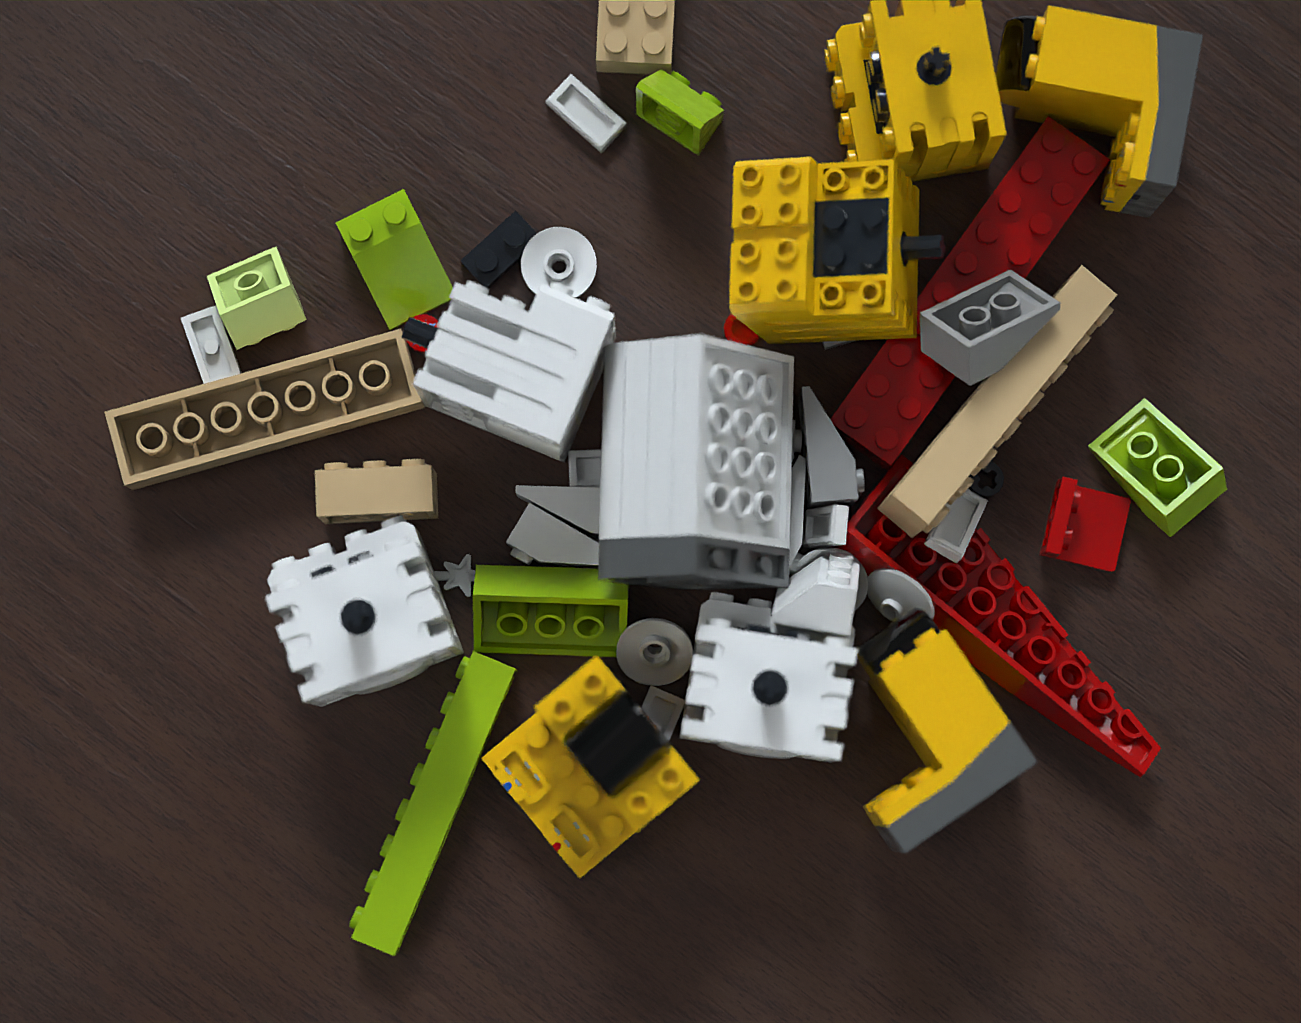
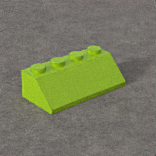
M476 565L473 588L474 651L481 653L617 657L618 640L627 628L629 585L599 581L598 569Z

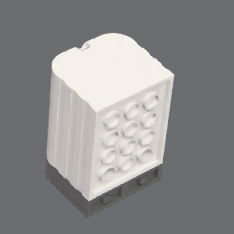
M701 334L618 342L605 346L598 556L599 581L679 590L789 587L794 356Z

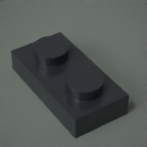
M515 210L460 262L483 287L489 289L521 260L527 243L537 232Z

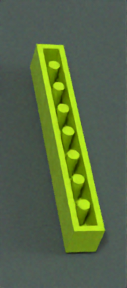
M475 651L472 652L470 658L466 656L462 658L455 675L456 678L461 679L455 694L450 691L448 692L440 710V713L446 715L441 728L433 727L425 748L431 750L425 765L418 763L412 775L410 784L415 786L410 800L403 798L396 813L395 820L400 821L395 836L387 835L381 848L380 856L385 857V860L379 872L373 869L364 889L365 892L370 893L365 907L357 906L349 924L350 928L355 929L351 937L352 939L392 956L398 954L517 673L515 668Z

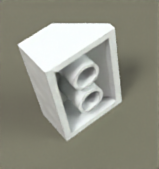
M833 552L830 553V557L820 556L789 578V587L777 588L771 622L849 636L857 593L860 562L853 561V556L845 553Z

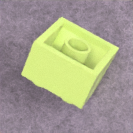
M273 247L207 276L219 315L237 350L247 345H255L263 338L280 331L290 330L298 323L307 320L277 247Z

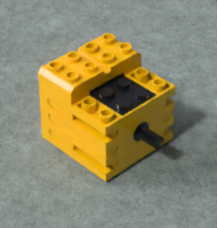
M872 0L869 2L867 13L862 15V22L842 25L835 34V38L827 40V50H824L827 72L834 71L835 75L833 77L834 86H831L834 109L841 108V111L848 110L847 113L840 114V122L837 123L840 144H847L848 147L847 159H844V162L894 159L898 163V168L904 170L905 177H909L912 182L989 168L1006 136V130L981 0H957L954 7L950 6L949 0H899L895 16L890 18L886 0Z
M812 157L738 161L734 165L732 205L734 243H731L729 300L731 314L768 344L916 338L918 259L943 258L945 245L943 235L919 236V188L916 185H912V180L909 177H905L904 170L898 168V163L894 159L818 164Z

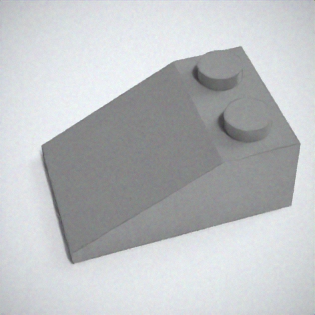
M1008 270L921 312V351L970 386L1000 371L1060 310V302L1012 270Z
M810 386L802 387L798 396L800 430H802L803 457L806 458L805 486L807 509L831 505L853 506L858 500V496H861V492H864L863 470L856 469L854 457Z

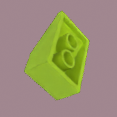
M660 69L641 80L636 86V115L699 155L723 120L724 110L720 108L721 102L707 92H703L700 95L689 87L690 82L675 71L669 74Z
M404 189L336 222L390 331L408 322L409 317L413 318L414 316L425 314L451 301L450 295L453 287Z
M1145 398L1088 445L1089 450L1142 512L1169 537L1173 536L1227 490L1223 467Z

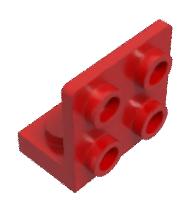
M1060 478L1056 481L1040 555L1107 572L1115 571L1131 500L1127 497L1077 486L1078 480Z

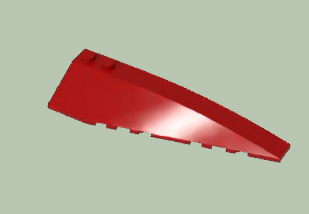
M901 455L848 519L846 545L832 547L845 550L857 558L866 570L867 577L874 570L887 568L903 572L916 580L927 591L934 606V617L924 627L929 631L933 628L936 634L946 629L970 664L1082 742L1135 775L1142 777L1161 747L1131 710H1124L1114 697L1116 692L1108 682L1102 683L1088 665L1091 662L1081 650L1076 652L1066 639L1068 633L1029 586L1023 587L1013 573L1015 569L1006 558L1001 560L988 543L991 539L982 528L975 529L962 559L956 564L924 545L928 534L921 531L912 538L877 509L914 465Z

